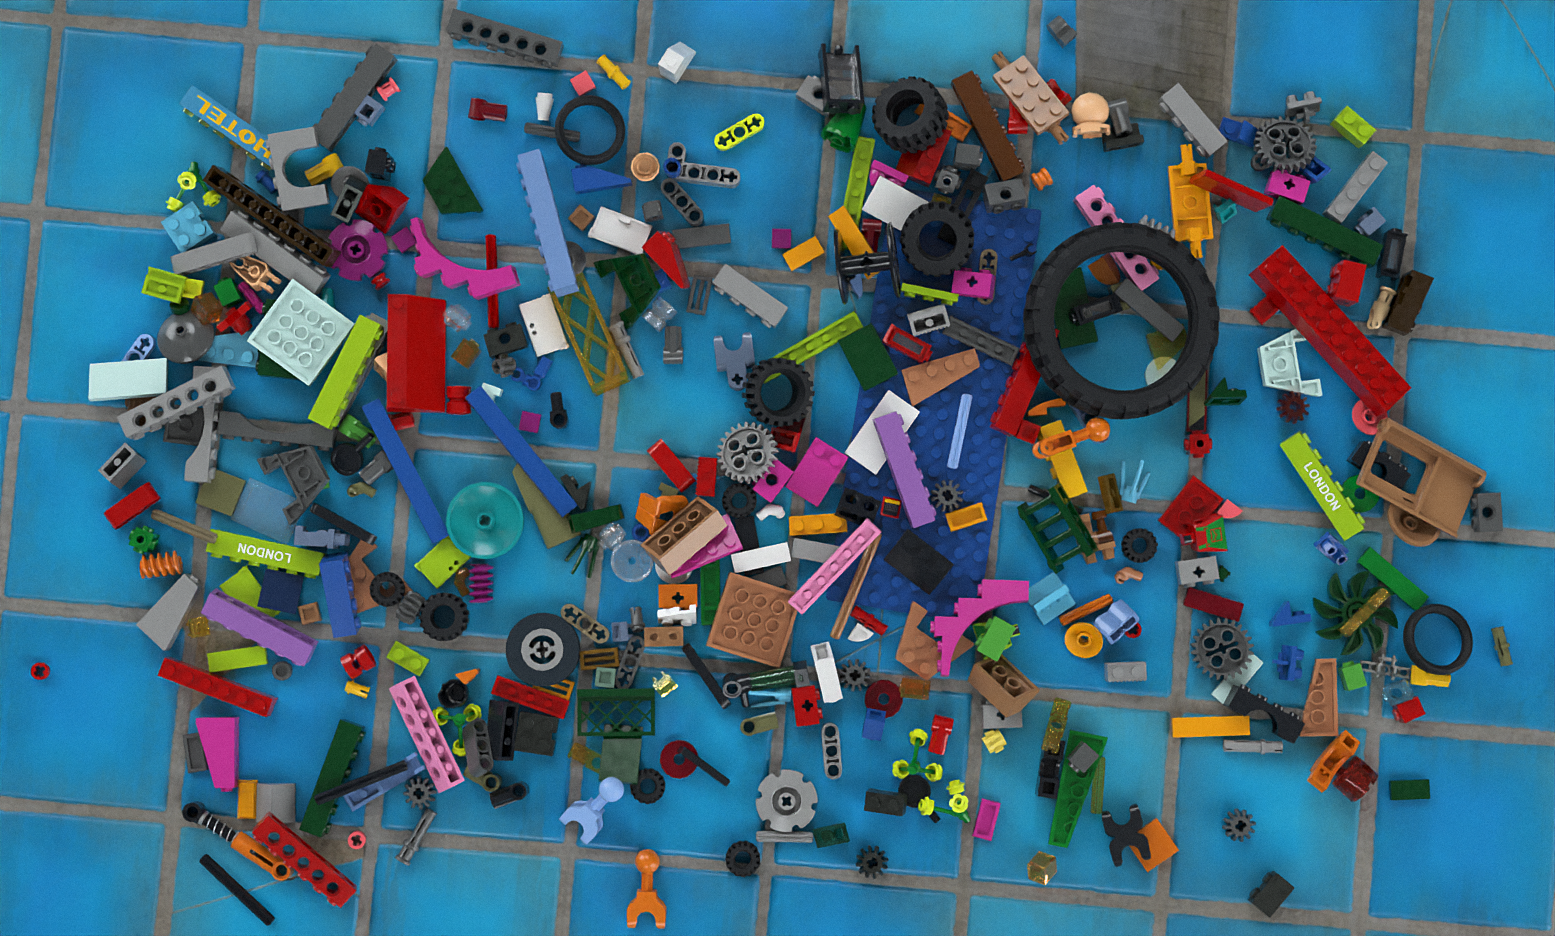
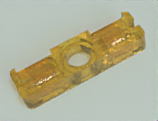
M1385 588L1379 589L1339 631L1345 637L1351 636L1390 596L1389 592Z
M1058 697L1055 698L1041 746L1043 750L1047 751L1050 749L1052 753H1058L1068 719V711L1071 707L1070 701ZM1058 722L1062 727L1054 728L1051 723Z
M575 742L568 754V758L572 756V759L586 764L585 767L599 774L600 768L593 767L592 761L596 757L601 758V754Z

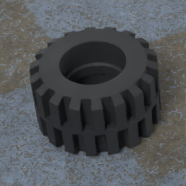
M436 593L431 595L429 599L423 602L424 605L420 607L419 611L421 613L418 615V619L421 621L419 623L420 627L424 629L423 632L425 634H428L430 638L437 641L456 639L467 629V623L470 620L468 618L470 613L467 610V604L462 601V598L452 593ZM447 605L455 613L454 623L448 628H440L434 621V612L439 606Z

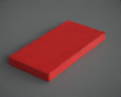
M1208 169L1191 176L1189 183L1228 200L1230 198L1235 204L1253 212H1258L1272 206L1274 201L1273 198Z

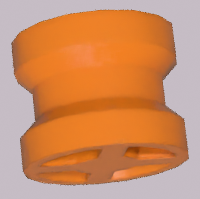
M1044 167L1037 174L1033 173L1030 175L1038 191L1043 190L1046 185L1050 186L1053 184L1049 172Z

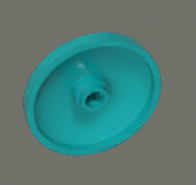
M479 482L463 488L452 499L446 515V527L451 541L460 551L477 559H493L506 554L520 539L524 526L523 510L518 499L505 487L491 482Z

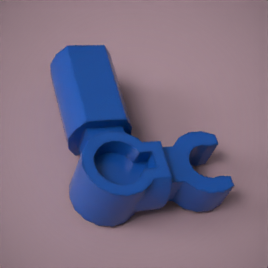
M542 356L533 371L535 373L533 376L531 374L526 375L523 369L516 367V370L520 372V377L515 378L511 376V379L515 382H523L522 385L531 391H538L542 386L541 379L545 378L553 361Z

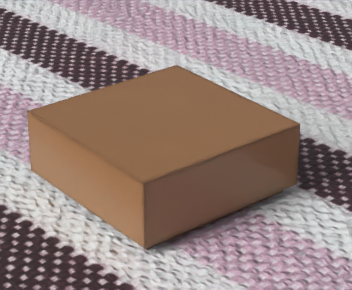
M579 205L568 217V220L583 232L595 216L582 205Z
M318 602L298 606L302 625L322 621Z

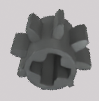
M507 353L499 354L492 362V369L495 374H500L501 378L509 377V375L514 374L516 362L513 357H508Z

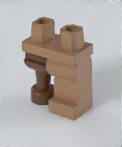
M1101 510L1091 513L1092 519L1097 521L1098 531L1092 530L1089 513L1079 515L1098 546L1099 550L1097 551L1101 550L1103 560L1113 559V547H1116L1113 534L1107 529L1104 520L1107 517L1106 511ZM1080 553V555H1083L1086 564L1097 562L1095 553L1086 557L1085 553Z

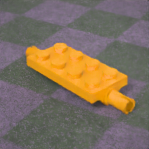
M1184 144L1180 145L1182 162L1179 165L1167 167L1173 229L1176 230L1174 239L1178 242L1187 241L1190 243L1192 255L1197 259L1203 258L1201 241L1214 238L1209 191L1189 183L1191 176L1206 170L1207 163H1195L1193 161L1192 144H1188V146Z

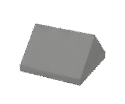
M257 783L256 822H259L269 811L283 823L295 822L296 783Z

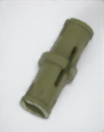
M1503 626L1491 629L1495 641L1494 649L1497 650L1501 667L1513 664L1508 648L1510 644L1507 643Z

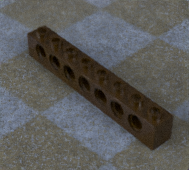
M212 165L202 180L322 266L332 268L341 254L340 250L222 167Z

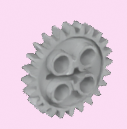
M745 422L743 427L738 423V429L731 427L732 433L725 432L727 438L720 439L723 445L717 446L722 450L716 453L718 457H721L717 462L722 465L720 469L723 472L726 471L725 475L727 477L731 476L733 481L738 478L740 483H743L745 479V482L750 484L751 478L755 482H757L758 476L764 479V472L770 474L769 466L775 467L772 460H778L774 455L779 452L777 448H774L778 443L773 440L775 438L774 435L769 434L770 431L767 428L764 429L762 424L757 427V424L753 422L750 427V424ZM757 437L756 443L751 444V440ZM739 444V448L733 451V447ZM762 455V459L756 462V457ZM744 461V465L738 468V464Z

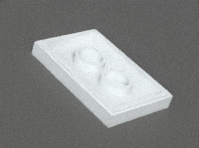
M880 176L862 210L887 224L892 222L893 227L901 231L910 213L920 205L929 202Z

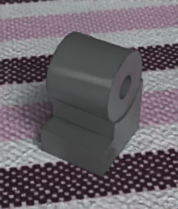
M1059 15L1046 25L1048 31L1061 48H1064L1077 35V32Z
M660 200L644 203L642 210L645 223L664 219Z

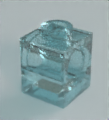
M1408 678L1387 684L1383 688L1384 691H1382L1385 702H1389L1390 706L1414 698ZM1392 689H1400L1402 696L1395 697L1392 694Z

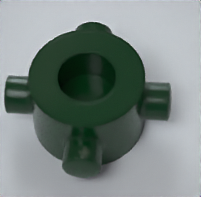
M1220 565L1218 569L1220 582H1224V579L1230 576L1231 573L1224 568V565Z

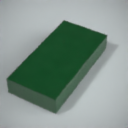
M1429 779L1389 780L1390 800L1430 799Z

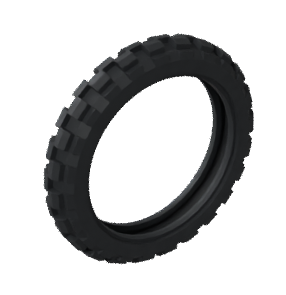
M1113 222L1096 225L1072 235L1050 252L1041 263L1026 295L1023 313L1024 337L1036 371L1042 376L1047 386L1059 395L1063 401L1097 417L1120 420L1150 416L1173 406L1200 382L1201 377L1210 366L1215 347L1218 344L1220 312L1219 306H1217L1213 283L1210 282L1205 268L1183 243L1176 241L1170 237L1171 235L1159 229L1147 227V225ZM1125 252L1152 260L1174 279L1186 303L1188 333L1180 357L1163 377L1140 389L1114 390L1090 382L1068 363L1056 338L1054 311L1063 284L1080 264L1101 254Z

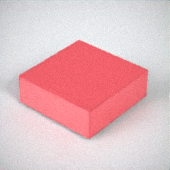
M586 70L570 79L579 97L596 88Z

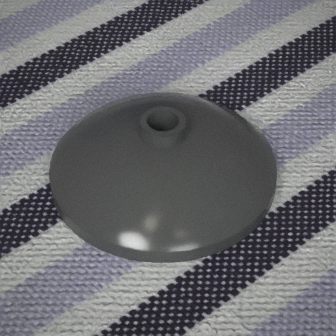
M189 310L181 315L172 314L163 322L157 336L159 350L168 360L174 363L187 364L197 361L211 348L214 341V327L208 317L199 311Z

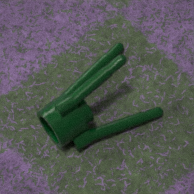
M587 533L584 538H580L577 545L565 559V562H568L581 546L583 550L573 566L571 574H574L586 551L591 553L593 550L588 578H591L597 551L600 547L597 545L599 539Z

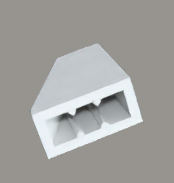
M682 42L669 47L658 63L660 74L677 84L696 51Z
M829 641L810 646L824 703H833L843 699Z

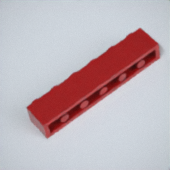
M1055 329L1056 338L1059 334L1057 329ZM1025 341L1020 347L1019 352L1021 354L1019 359H1016L1012 366L1014 370L1012 376H1009L1006 380V390L998 399L997 404L999 407L990 419V422H992L990 428L1009 437L1016 436L1041 377L1031 361L1032 358Z
M172 657L164 658L157 675L264 717L271 716L278 699Z

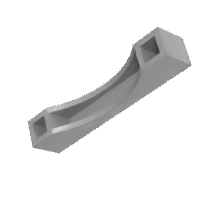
M194 366L193 379L217 367ZM215 382L209 385L210 392L216 389ZM221 396L214 399V403L207 406L203 405V434L194 453L186 461L184 481L211 483V480L215 479L216 470L213 468V463L217 458L215 441H218L219 438L216 427L219 421L220 411L218 410V403H221Z

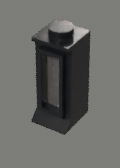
M1391 228V230L1384 233L1382 241L1384 246L1380 252L1376 278L1382 276L1390 277V281L1400 278L1402 257L1406 237L1408 236V234L1402 233V230Z
M1114 293L1071 308L1069 319L1072 324L1075 323L1076 327L1116 314L1123 311L1118 295Z

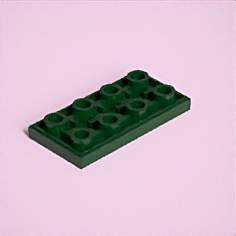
M1081 267L1076 268L1066 279L1056 301L1054 326L1055 329L1059 330L1057 339L1060 349L1098 341L1094 321L1076 327L1075 323L1072 324L1069 319L1071 308L1089 302ZM1090 307L1082 309L1084 318L1092 316Z

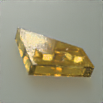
M1185 328L1173 342H1170L1158 331L1145 335L1157 370L1161 369L1184 347L1187 339Z

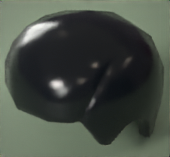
M451 679L443 683L438 693L440 704L452 709L463 706L468 699V687L458 679Z

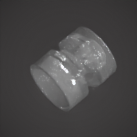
M658 296L652 304L653 309L648 308L641 317L658 332H661L667 325L666 319L671 320L677 314V311L663 298Z

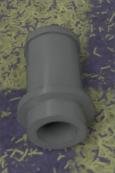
M633 607L630 608L632 622L630 628L633 632L644 631L645 623H643L642 608L635 607V610Z

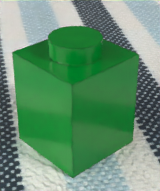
M222 278L217 281L218 284L213 286L222 306L226 309L244 301L241 292L237 288L236 281L232 278Z

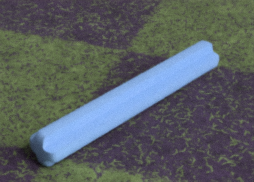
M963 394L961 397L947 467L957 469L972 401V395Z

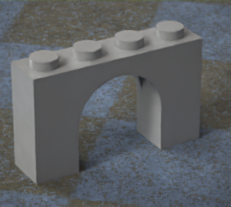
M308 127L267 134L266 147L268 151H271L272 156L269 159L270 168L275 172L273 184L279 193V196L276 197L278 208H282V211L286 212L330 204L326 184L296 187L288 180L285 173L286 161L294 152L320 147L316 128Z

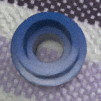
M641 523L636 524L632 529V536L638 542H644L651 536L649 529ZM640 529L645 530L644 536L638 535Z

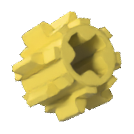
M999 729L987 731L984 733L985 737L982 738L990 753L995 751L997 754L1007 744Z

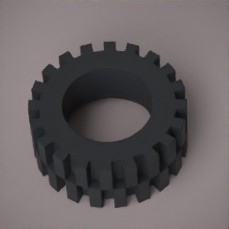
M768 358V360L760 361V365H754L751 368L753 372L747 373L745 376L748 382H743L742 388H746V393H742V398L747 399L744 405L746 408H750L751 411L749 413L751 416L757 417L756 420L774 426L793 425V421L799 422L802 420L800 416L807 415L809 412L806 410V407H812L813 402L809 401L810 396L815 395V391H810V387L814 386V383L808 380V377H810L809 372L803 371L804 367L801 364H796L793 360L782 358ZM781 373L789 379L792 385V397L784 408L774 411L764 404L761 397V388L764 381L770 375Z

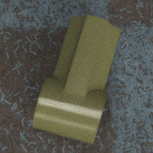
M775 711L746 718L740 723L741 732L747 736L779 728ZM747 721L752 722L754 725L753 731L749 733L743 729Z
M468 765L463 773L465 777L489 792L499 789L503 783L501 776L491 771L478 778L472 776L468 770ZM490 777L495 778V787L489 786L488 780Z

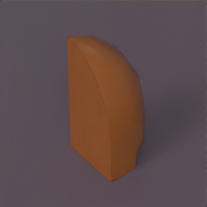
M1109 253L1088 265L1093 276L1099 282L1106 285H1114L1120 282L1118 267Z

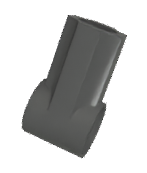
M1126 98L1107 101L1109 106L1108 117L1112 120L1116 137L1122 138L1132 134L1133 130L1128 116L1129 108Z
M665 327L664 364H683L682 327Z
M382 450L374 457L372 462L358 473L368 485H371L384 473L390 472L393 467L384 450Z

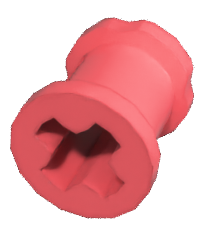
M392 77L380 87H375L384 101H387V98L395 92L399 93L401 91Z

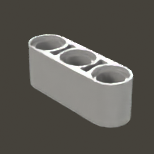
M794 538L790 557L824 563L840 546Z
M828 722L821 729L824 771L828 778L838 779L842 774L839 730L836 724ZM828 726H832L836 730L835 734L831 737L826 736L824 733ZM835 746L837 753L834 756H829L826 753L827 747ZM836 765L839 768L838 773L830 775L828 773L829 766Z

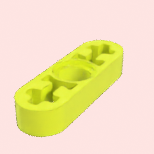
M752 114L720 132L714 139L716 148L720 151H726L760 132L764 128V118L760 114ZM753 119L760 120L759 127L753 125L750 127L751 132L748 133V129L744 124L747 123L749 126L753 123ZM741 127L745 130V134L743 137H736L734 130ZM731 132V136L735 141L732 142L729 139L726 141V146L719 145L720 138L727 139L729 137L727 133Z

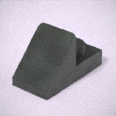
M565 474L560 479L582 511L585 510L591 482L577 489L576 486L579 484L574 476L569 477L568 474Z

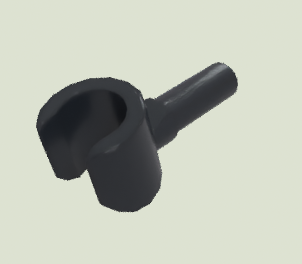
M1028 244L1023 251L1009 257L1010 260L1014 261L1022 256H1033L1037 251L1031 253L1028 251V247L1034 244Z

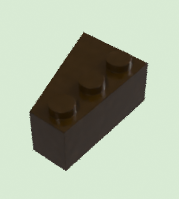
M1415 270L1403 274L1396 290L1397 294L1392 300L1391 308L1382 328L1402 336L1409 334V332L1411 333L1415 327L1416 322L1414 321L1421 311L1423 301L1434 278Z

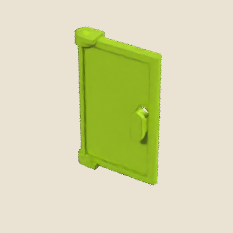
M447 536L418 563H415L414 566L438 589L471 556L460 551L451 541L450 537Z
M247 565L243 566L238 573L219 586L225 594L271 617L279 615L281 612L257 607L261 585L249 571Z

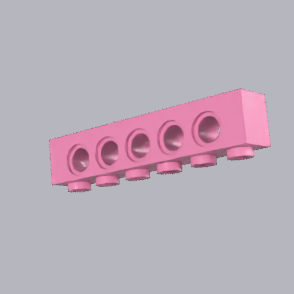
M1092 185L1073 199V202L1091 227L1102 225V219L1104 218L1109 219L1111 223H1124L1121 218L1118 219L1116 217L1114 207L1111 203L1107 204L1103 198L1105 196L1103 191L1099 187L1096 188L1095 185ZM1098 203L1100 211H1094L1091 208V204ZM1124 252L1110 253L1126 278L1141 291L1160 279L1158 277V270L1154 265L1151 266L1147 258L1137 254H1133L1132 258H1127ZM1136 265H1141L1144 268L1143 274H1138L1135 271Z
M413 676L389 688L438 793L465 781L416 677Z

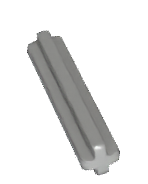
M757 831L756 841L813 842V832Z

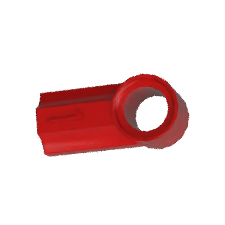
M1009 100L1007 133L1027 134L1028 123Z
M401 412L394 415L387 414L396 431L415 427L412 412Z
M934 715L931 726L932 734L928 747L929 752L944 755L948 736L951 734L953 727V718Z

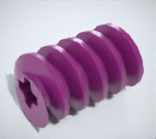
M469 564L474 566L473 569L469 570V573L474 574V576L469 578L470 581L474 582V584L469 585V588L474 589V592L469 593V596L474 597L469 603H488V601L493 599V596L488 595V593L493 592V589L488 587L493 584V581L488 580L489 577L493 576V573L488 572V570L493 569V566L489 564Z

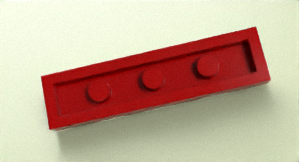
M497 675L491 694L560 719L565 718L570 704L569 700Z

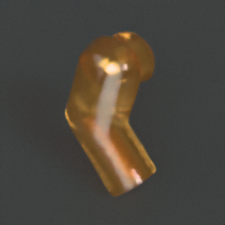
M465 567L456 571L454 585L462 597L470 593L465 584V580L470 573Z

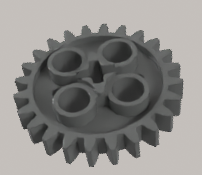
M1279 116L1278 121L1271 118L1270 123L1265 121L1264 126L1260 125L1253 142L1255 145L1254 151H1258L1256 158L1262 157L1260 163L1267 162L1266 168L1273 166V172L1279 168L1281 174H1283L1285 169H1287L1289 174H1291L1293 168L1296 172H1299L1300 167L1305 169L1306 165L1310 164L1312 158H1314L1317 145H1315L1316 139L1313 138L1314 132L1308 133L1310 127H1302L1303 121L1298 124L1296 123V118L1290 121L1289 116L1286 117V120Z
M1217 618L1216 624L1209 620L1210 626L1203 623L1204 630L1197 629L1199 636H1193V639L1197 641L1196 643H1191V646L1196 648V650L1191 651V654L1197 656L1193 659V662L1199 661L1196 668L1203 667L1202 674H1205L1207 671L1210 672L1209 678L1215 674L1217 680L1220 679V676H1223L1226 681L1228 675H1231L1234 679L1235 672L1240 675L1242 674L1241 667L1247 670L1248 667L1245 662H1252L1248 658L1249 655H1254V652L1249 651V648L1254 647V644H1248L1252 637H1245L1248 630L1241 631L1242 624L1236 627L1235 620L1231 624H1228L1227 618H1225L1224 623H1221L1220 619ZM1224 632H1230L1233 635V639L1230 642L1223 640L1222 634ZM1206 639H1212L1215 642V646L1212 649L1204 646ZM1238 642L1237 646L1226 649L1225 654L1217 652L1211 656H1206V653L1219 649L1220 644L1225 647ZM1231 650H1238L1240 658L1237 660L1232 659L1229 655ZM1213 657H1220L1222 665L1219 667L1213 666L1211 663Z

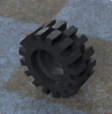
M732 484L723 493L722 504L730 516L735 518L746 517L756 507L757 499L755 492L746 484ZM737 493H742L747 498V503L742 508H736L732 504V497Z
M1136 528L1124 535L1123 541H1121V549L1128 560L1135 563H1143L1154 557V554L1157 552L1158 543H1156L1157 539L1153 536L1152 532H1149L1147 529ZM1137 538L1144 539L1147 544L1146 550L1142 553H1137L1132 548V543Z
M393 572L378 574L370 584L372 599L383 607L394 606L399 603L405 593L403 580ZM384 582H391L395 586V592L390 597H385L380 593V586Z
M652 768L640 770L638 785L630 784L631 794L640 803H655L663 796L665 791L664 777L660 772ZM644 779H651L655 783V790L650 794L644 793L640 788V784Z
M748 841L733 843L726 853V866L735 876H750L757 871L760 865L758 848ZM744 851L750 855L751 860L748 865L740 866L736 863L735 857L739 852Z

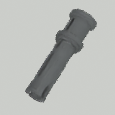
M426 808L409 839L404 840V846L400 853L396 854L395 858L398 861L410 866V860L415 852L419 851V843L437 815L436 812Z

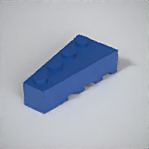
M348 551L325 554L319 566L333 638L357 635L359 628H361V619L357 617L358 603L354 597V583L351 576Z

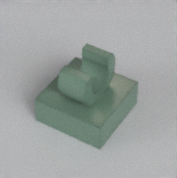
M597 667L595 686L615 688L617 669Z

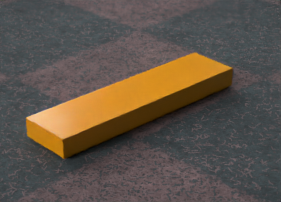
M844 205L828 216L834 227L840 231L842 240L852 255L864 254L865 251L874 253ZM872 272L869 276L867 273H864V275L869 280L879 272Z
M1249 715L1171 718L1172 737L1250 735Z

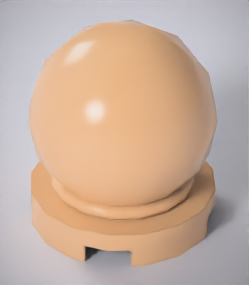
M1088 92L1080 95L1074 101L1071 110L1072 119L1077 124V126L1072 128V137L1077 138L1078 134L1083 135V139L1100 138L1102 133L1110 135V125L1105 124L1109 116L1108 102L1097 93Z

